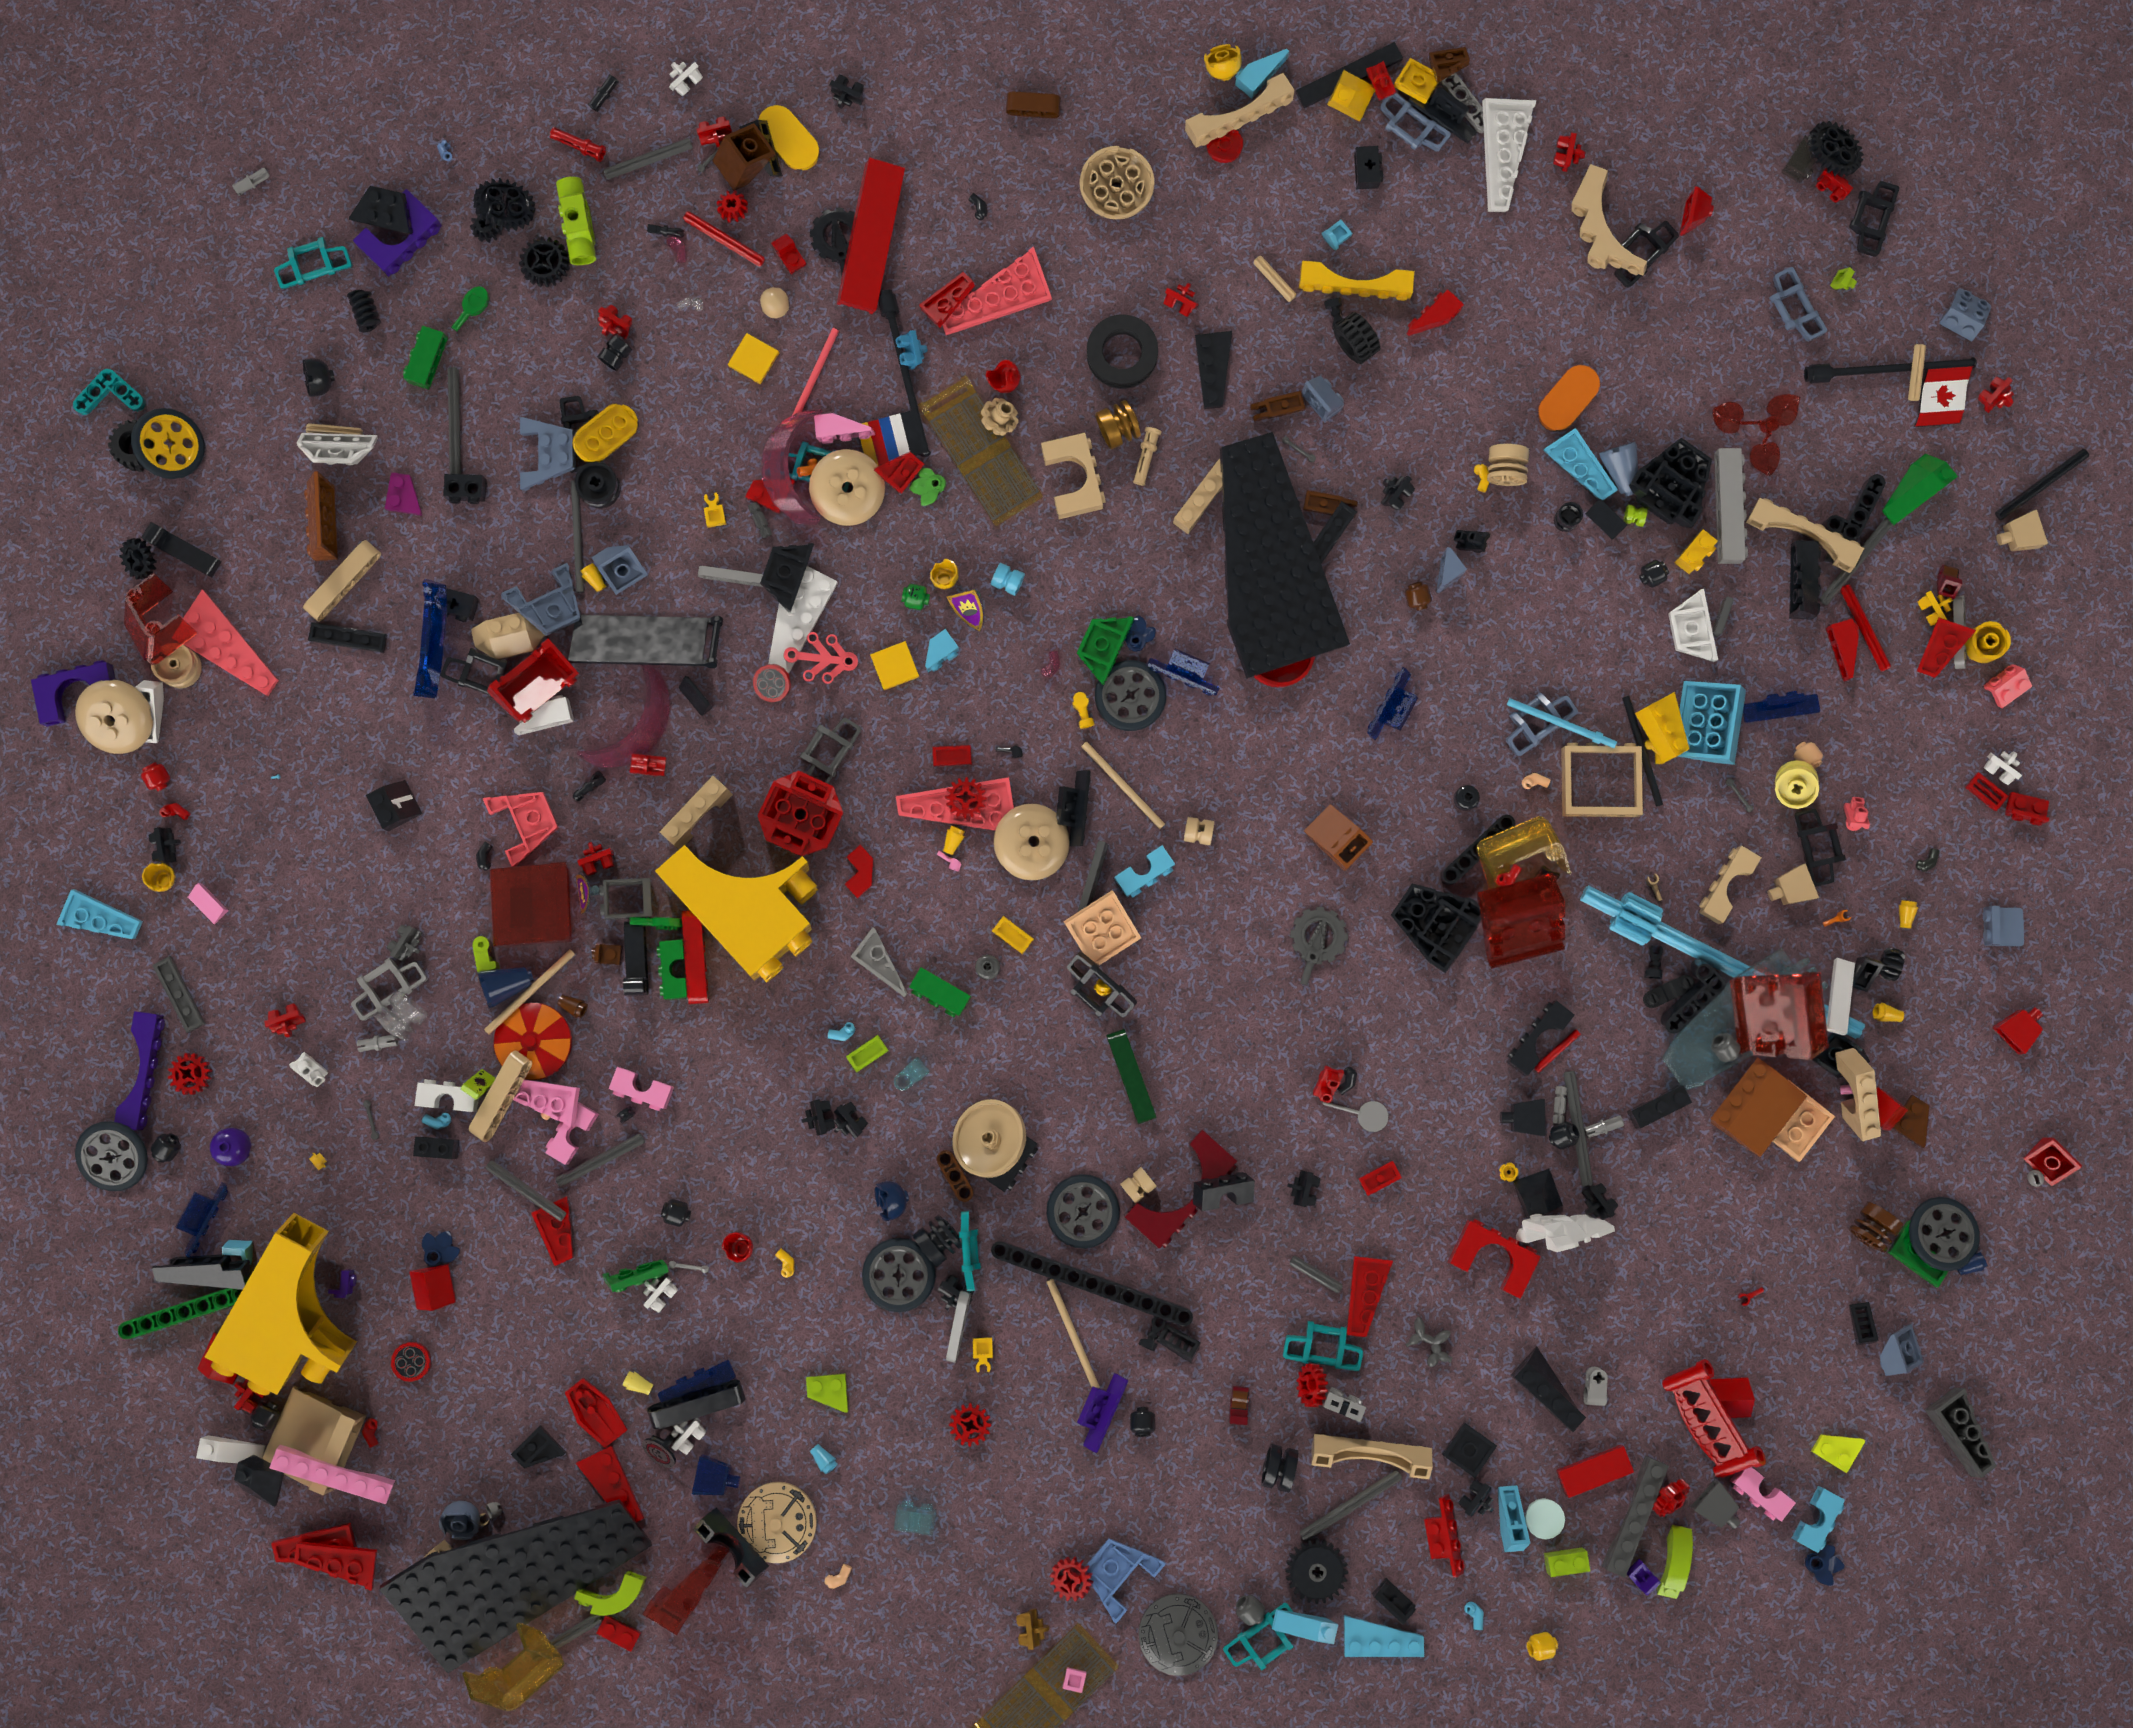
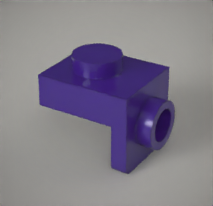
M341 1270L340 1289H328V1294H334L335 1298H346V1295L352 1294L353 1286L356 1285L357 1281L354 1270Z
M1640 1559L1628 1569V1577L1646 1596L1661 1584L1659 1579L1653 1575Z

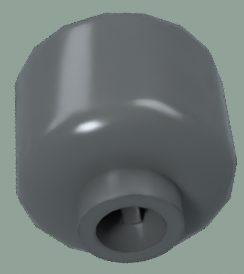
M983 955L976 961V973L984 980H992L1000 973V963L992 955Z
M1721 1033L1712 1039L1711 1050L1720 1061L1729 1062L1738 1057L1741 1050L1740 1044L1731 1034Z
M1244 1595L1237 1601L1236 1615L1244 1623L1251 1626L1260 1624L1263 1621L1265 1607L1255 1596Z

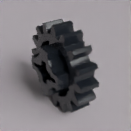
M141 538L126 540L127 542H123V547L120 548L123 554L119 555L123 560L121 565L126 566L125 572L129 571L130 577L135 576L136 580L149 578V576L154 574L153 570H156L153 564L157 563V560L153 558L155 553L150 551L152 547L146 546V541H141Z

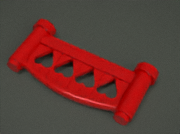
M1707 1359L1696 1362L1695 1366L1670 1375L1662 1381L1663 1388L1666 1391H1673L1679 1412L1690 1434L1706 1455L1716 1464L1713 1467L1716 1477L1724 1478L1750 1467L1758 1468L1766 1464L1765 1455L1759 1446L1748 1448L1708 1379L1714 1377V1369ZM1685 1390L1700 1393L1695 1404L1689 1403L1688 1397L1684 1395ZM1694 1408L1711 1411L1706 1421L1702 1422L1699 1420L1698 1414L1694 1412ZM1705 1425L1721 1428L1715 1439L1709 1437V1432L1704 1428ZM1714 1443L1731 1445V1448L1726 1456H1721L1719 1449L1715 1447Z

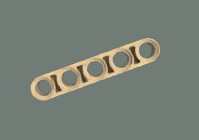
M367 540L362 541L306 601L303 609L317 621L323 620L380 558L381 552Z
M516 1050L509 1054L472 1120L469 1132L483 1142H487L493 1137L532 1066L531 1060Z

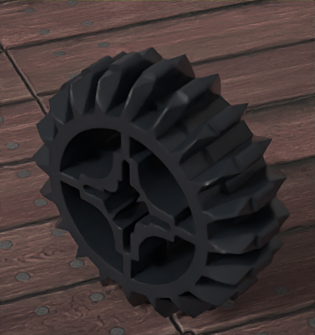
M542 236L540 241L534 238L533 244L527 242L528 249H522L525 254H520V259L522 260L519 262L520 267H522L521 272L525 274L526 280H530L533 285L537 283L540 288L543 283L547 288H549V283L556 286L555 281L558 279L559 282H562L561 276L567 277L565 270H570L568 265L570 259L567 257L569 256L568 251L565 250L563 244L559 245V241H553L551 237H548L546 241ZM536 256V261L533 263L534 266L531 267L532 258ZM559 256L558 265L554 269L553 264ZM540 258H542L543 260H546L547 263H548V265H547V264H543V262H542V260H541Z

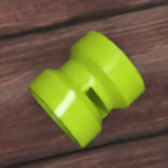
M1627 505L1623 521L1626 524L1635 523L1636 526L1643 527L1647 517V508L1641 507L1637 509L1633 505Z

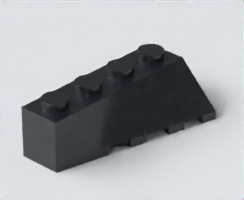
M1796 540L1791 544L1789 619L1812 620L1820 612L1818 596L1820 595L1821 587L1818 584V577L1821 574V567L1818 566V559L1821 557V548L1819 547V541Z
M1536 1346L1511 1376L1565 1427L1574 1432L1586 1417L1579 1411Z

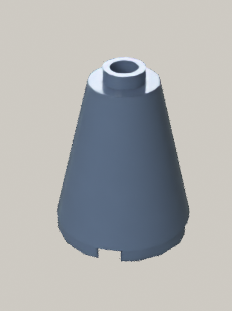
M1636 442L1600 452V458L1620 494L1625 493V496L1633 495L1634 493H1632L1629 484L1638 471Z

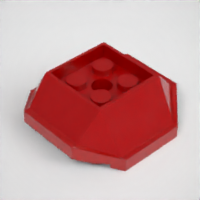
M798 770L773 781L757 816L766 841L802 857L829 847L844 812L834 786ZM800 810L806 811V817L802 820L796 818V814Z

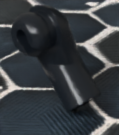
M486 841L476 854L477 866L484 871L489 870L491 867V863L487 861V855L493 847Z
M1352 1067L1344 1069L1345 1082L1337 1088L1341 1095H1344L1356 1085L1357 1072Z

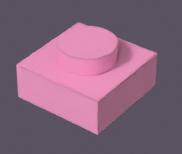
M1067 1667L1062 1688L1082 1693L1086 1671Z

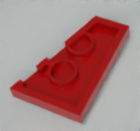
M1938 617L1917 672L1936 678L1976 630Z
M568 1196L553 1202L567 1213L562 1221L557 1220L542 1208L531 1213L554 1266L574 1258Z

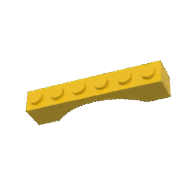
M1302 261L1299 288L1306 292L1321 290L1322 293L1326 294L1340 292L1342 295H1351L1353 293L1359 294L1361 297L1375 295L1380 299L1396 297L1397 300L1405 301L1412 296L1415 271L1396 269L1388 275L1377 279L1353 280L1335 274L1321 262Z

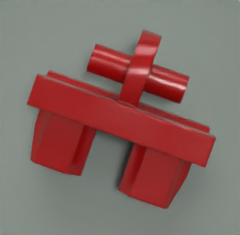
M1384 61L1373 67L1366 68L1379 101L1396 94Z
M724 116L717 118L716 124L709 125L706 121L700 122L699 128L696 129L701 146L716 143L717 148L720 147L719 141H722L724 136L732 133L729 120L727 121Z
M1571 132L1570 136L1560 135L1557 140L1556 148L1566 149L1565 154L1556 152L1553 160L1554 165L1562 167L1561 171H1568L1572 158H1574V164H1578L1579 159L1585 158L1586 152L1581 150L1582 145L1577 144L1576 149H1574L1577 133Z
M1827 168L1817 179L1816 188L1820 191H1824L1826 188L1832 191L1829 197L1835 203L1844 200L1853 189L1844 176L1840 177L1839 173L1834 176L1833 171L1827 173Z
M1187 283L1185 287L1180 284L1177 286V289L1182 292L1181 294L1171 288H1167L1165 291L1167 295L1163 304L1173 309L1177 300L1181 301L1183 305L1179 313L1186 317L1192 313L1193 309H1197L1199 305L1186 297L1188 295L1193 298L1195 292L1190 290L1192 285L1190 283Z
M612 304L607 308L601 306L598 310V321L600 322L599 326L603 328L602 334L604 336H608L610 333L614 336L618 334L626 339L632 325V318L627 314L621 319L618 318V310Z
M1996 376L1990 384V388L1995 390L1992 394L1985 389L1979 394L1978 400L1985 405L1984 410L1987 413L1996 405L2002 408L2003 406L2010 407L2013 404L2011 397L2014 393L2010 391V384L2013 382L2011 378L2008 377L2006 380H2003Z
M632 754L629 773L665 777L667 758Z
M589 842V849L583 851L587 857L577 860L578 865L583 868L586 875L590 876L597 873L594 864L601 861L603 869L614 867L612 856L615 855L610 848L597 853V851L603 849L602 845L594 846L593 842Z
M295 1004L287 1005L285 1007L287 1014L281 1015L279 1010L269 1011L268 1020L264 1021L265 1027H269L272 1033L277 1032L278 1035L284 1033L287 1038L291 1037L292 1030L297 1029V1025L306 1022L305 1016L300 1013L298 1006Z
M1325 1066L1324 1070L1319 1074V1080L1313 1090V1096L1319 1097L1320 1101L1331 1103L1333 1095L1344 1075V1070H1335Z
M247 1379L243 1383L237 1381L234 1386L238 1390L234 1395L240 1399L234 1408L238 1411L243 1409L251 1414L258 1404L252 1399L253 1396L257 1394L259 1397L265 1398L267 1395H261L252 1391L247 1385L249 1381Z

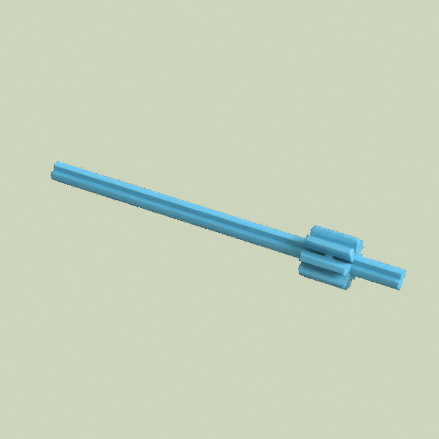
M1589 885L1583 890L1580 901L1612 916L1610 919L1611 924L1609 925L1610 930L1640 945L1647 944L1652 936L1696 959L1705 960L1713 968L1827 1024L1828 1005L1661 922L1663 912L1661 907L1631 892L1625 894L1621 901ZM1849 1016L1847 1035L1855 1039L1859 1038L1862 1035L1865 1024Z

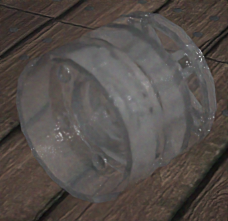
M397 990L388 1000L393 1009L383 1006L381 1010L385 1015L378 1012L375 1018L390 1034L408 1041L410 1035L406 1031L412 1034L415 1032L411 1022L420 1026L429 1015L415 1001Z

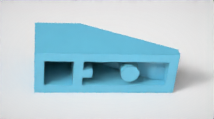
M1284 49L1252 62L1244 69L1241 68L1235 76V85L1252 99L1267 83V80L1288 59L1289 50Z
M1518 1486L1498 1487L1500 1531L1504 1551H1524L1529 1546L1530 1539Z
M1276 1609L1272 1630L1328 1644H1334L1338 1624L1328 1618Z

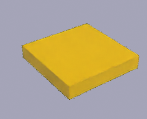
M1410 58L1396 79L1394 87L1426 104L1439 82L1436 81L1432 69Z
M746 333L727 365L761 385L779 355V351Z
M906 641L870 654L884 690L919 677Z

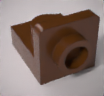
M596 943L595 948L592 949L594 963L621 965L622 946Z

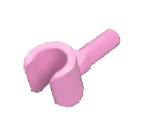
M938 851V856L950 862L949 869L960 870V861Z

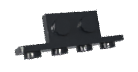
M1441 87L1436 90L1432 99H1428L1426 104L1413 97H1410L1408 100L1414 107L1467 144L1477 133L1475 129L1463 121L1470 108Z
M1089 770L1076 772L1075 788L1059 787L1056 813L1057 824L1071 827L1069 846L1079 847L1084 844L1089 784L1091 781V771Z

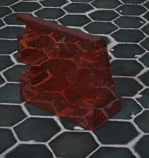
M566 862L490 869L493 947L572 942L569 871Z
M1553 873L1515 882L1512 885L1477 892L1486 956L1491 969L1565 950L1562 942L1565 940V923L1562 919L1565 917V899Z
M1821 972L1739 976L1730 980L1736 1037L1741 1048L1739 1054L1753 1051V1055L1777 1057L1780 1054H1787L1788 1058L1812 1060L1829 1047Z
M724 1546L713 1548L671 1589L663 1585L650 1600L643 1615L673 1634L678 1635L702 1599L701 1594L704 1589L709 1587L722 1565L721 1562L730 1551Z

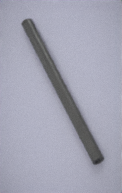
M575 480L571 481L576 593H584L583 574L581 573L583 564L580 504Z

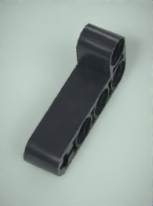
M1875 474L1863 483L1847 518L1844 519L1838 515L1830 516L1822 523L1826 530L1837 532L1849 541L1857 540L1885 487L1884 477ZM1863 498L1869 501V505L1863 502ZM1854 515H1859L1861 521H1857ZM1829 522H1833L1836 529H1832L1829 526ZM1847 530L1852 533V535H1853L1852 538H1850V537L1847 536V534H1846V531H1847Z
M151 521L141 536L149 544L213 578L222 562Z
M629 921L624 922L626 978L623 979L624 995L628 997L648 995L646 925H630Z
M1703 959L1694 960L1690 967L1692 973L1699 981L1661 1016L1662 1026L1670 1033L1680 1032L1720 995L1726 987L1725 980ZM1705 966V970L1702 973H1698L1700 967ZM1718 979L1717 984L1711 986L1712 981ZM1703 992V997L1701 999H1697L1698 994ZM1689 1006V1010L1683 1013L1684 1007Z

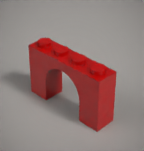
M1476 1219L1473 1222L1467 1220L1448 1259V1263L1468 1272L1477 1252L1483 1246L1498 1244L1507 1251L1510 1258V1267L1500 1289L1521 1299L1541 1256L1536 1254L1537 1250L1526 1246V1248L1519 1246L1520 1242L1512 1237H1509L1508 1240L1501 1237L1502 1232L1494 1228L1488 1230L1484 1228V1223Z

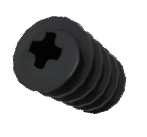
M354 290L349 292L347 297L350 299L349 304L352 306L351 309L354 313L356 324L359 327L358 330L362 333L370 332L381 323L380 319H375L379 314L378 312H373L377 308L375 305H371L374 303V299L369 298L372 296V293L370 291Z

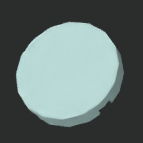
M1542 1498L1535 1500L1528 1506L1525 1513L1527 1528L1533 1535L1541 1539H1551L1560 1534L1564 1528L1565 1516L1557 1503Z

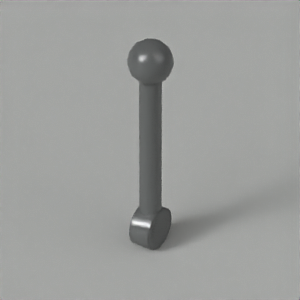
M719 148L703 164L698 165L699 172L705 171V167L715 157Z
M1283 437L1282 442L1284 444H1289L1291 447H1293L1301 454L1306 456L1309 462H1314L1316 460L1315 455L1308 454L1300 447L1289 441L1288 437Z
M1731 778L1727 779L1726 785L1730 786L1746 806V811L1752 812L1753 806L1747 803L1735 787L1734 780Z
M365 1100L363 1106L367 1110L372 1130L371 1138L376 1140L379 1138V1133L376 1132L370 1110L371 1102Z

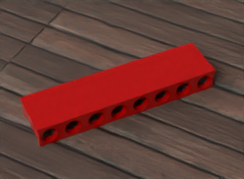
M870 157L865 163L837 305H846L867 311L869 314H873L877 309L905 172L904 167Z

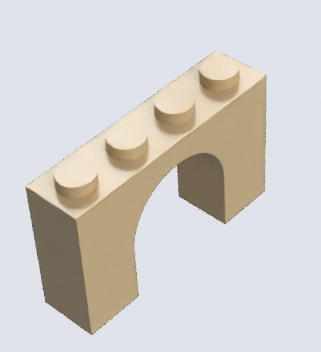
M1081 433L1041 443L1046 466L1064 461H1073L1081 465L1087 475V480L1080 490L1054 497L1058 518L1063 519L1103 509V503H1106L1104 493L1099 491L1098 485H1101L1099 474H1095L1094 467H1097L1095 456L1090 454V449H1092L1090 438H1086V434Z
M712 776L666 824L660 833L675 847L680 849L693 838L691 831L696 823L713 807L718 806L721 808L733 794L719 780Z
M1855 1048L1835 1053L1837 1070L1847 1080L1854 1095L1853 1099L1841 1102L1843 1119L1862 1141L1880 1137L1881 1129L1874 1069Z

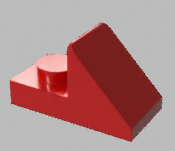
M787 233L771 243L790 274L806 266L805 260Z

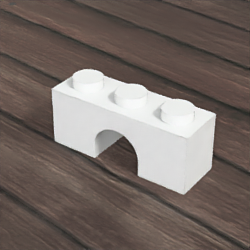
M424 1079V1083L417 1084L415 1106L439 1108L441 1097L449 1094L454 1100L453 1110L477 1112L479 1098L475 1100L463 1092L461 1087L455 1086V1082L444 1081L443 1085H438L436 1080Z

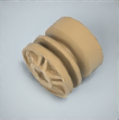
M1497 444L1489 448V462L1493 465L1488 467V482L1502 486H1518L1527 483L1526 474L1528 473V468L1523 465L1529 462V448L1517 444Z

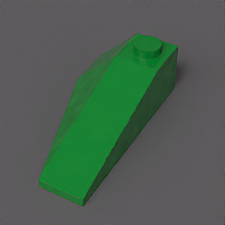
M1924 454L1910 465L1907 473L1899 482L1897 489L1882 509V512L1894 526L1958 476L1946 461Z

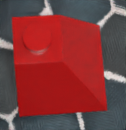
M1695 186L1686 199L1679 233L1681 236L1704 223L1708 216L1711 217L1713 213L1712 197L1699 187Z

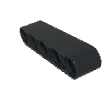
M1508 814L1498 818L1441 872L1440 879L1442 883L1449 886L1461 879L1513 830L1516 824L1515 819ZM1503 819L1509 822L1510 826L1508 829L1501 826ZM1489 832L1495 834V842L1488 840L1487 834ZM1475 845L1482 848L1481 855L1474 853L1473 847ZM1461 858L1468 861L1467 868L1461 867L1459 863ZM1447 871H1451L1454 874L1455 878L1453 881H1449L1446 878Z
M735 1379L655 1403L647 1408V1413L653 1429H662L740 1405L746 1398L740 1380Z

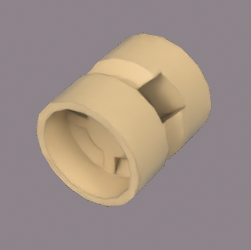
M1188 817L1184 841L1195 843L1197 840L1200 844L1210 846L1214 821L1204 819L1200 822L1198 818Z
M1142 1167L1133 1173V1178L1128 1177L1120 1184L1135 1203L1144 1197L1145 1192L1149 1193L1157 1187Z

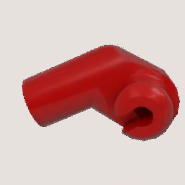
M1514 864L1510 872L1499 874L1496 877V883L1499 886L1514 884L1522 868Z
M374 1418L366 1420L362 1430V1435L369 1448L379 1444L374 1435L378 1426V1422Z

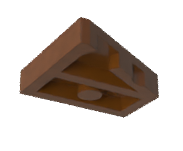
M1910 1095L1904 1105L1908 1111L1892 1129L1919 1147L1925 1148L1929 1105L1916 1096Z

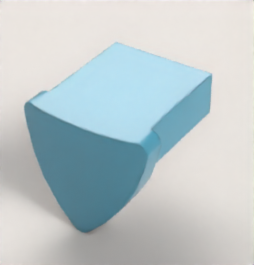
M1340 219L1321 234L1329 246L1336 251L1339 245L1350 238L1353 233Z
M228 1240L222 1247V1255L241 1256L242 1260H250L251 1265L253 1241Z

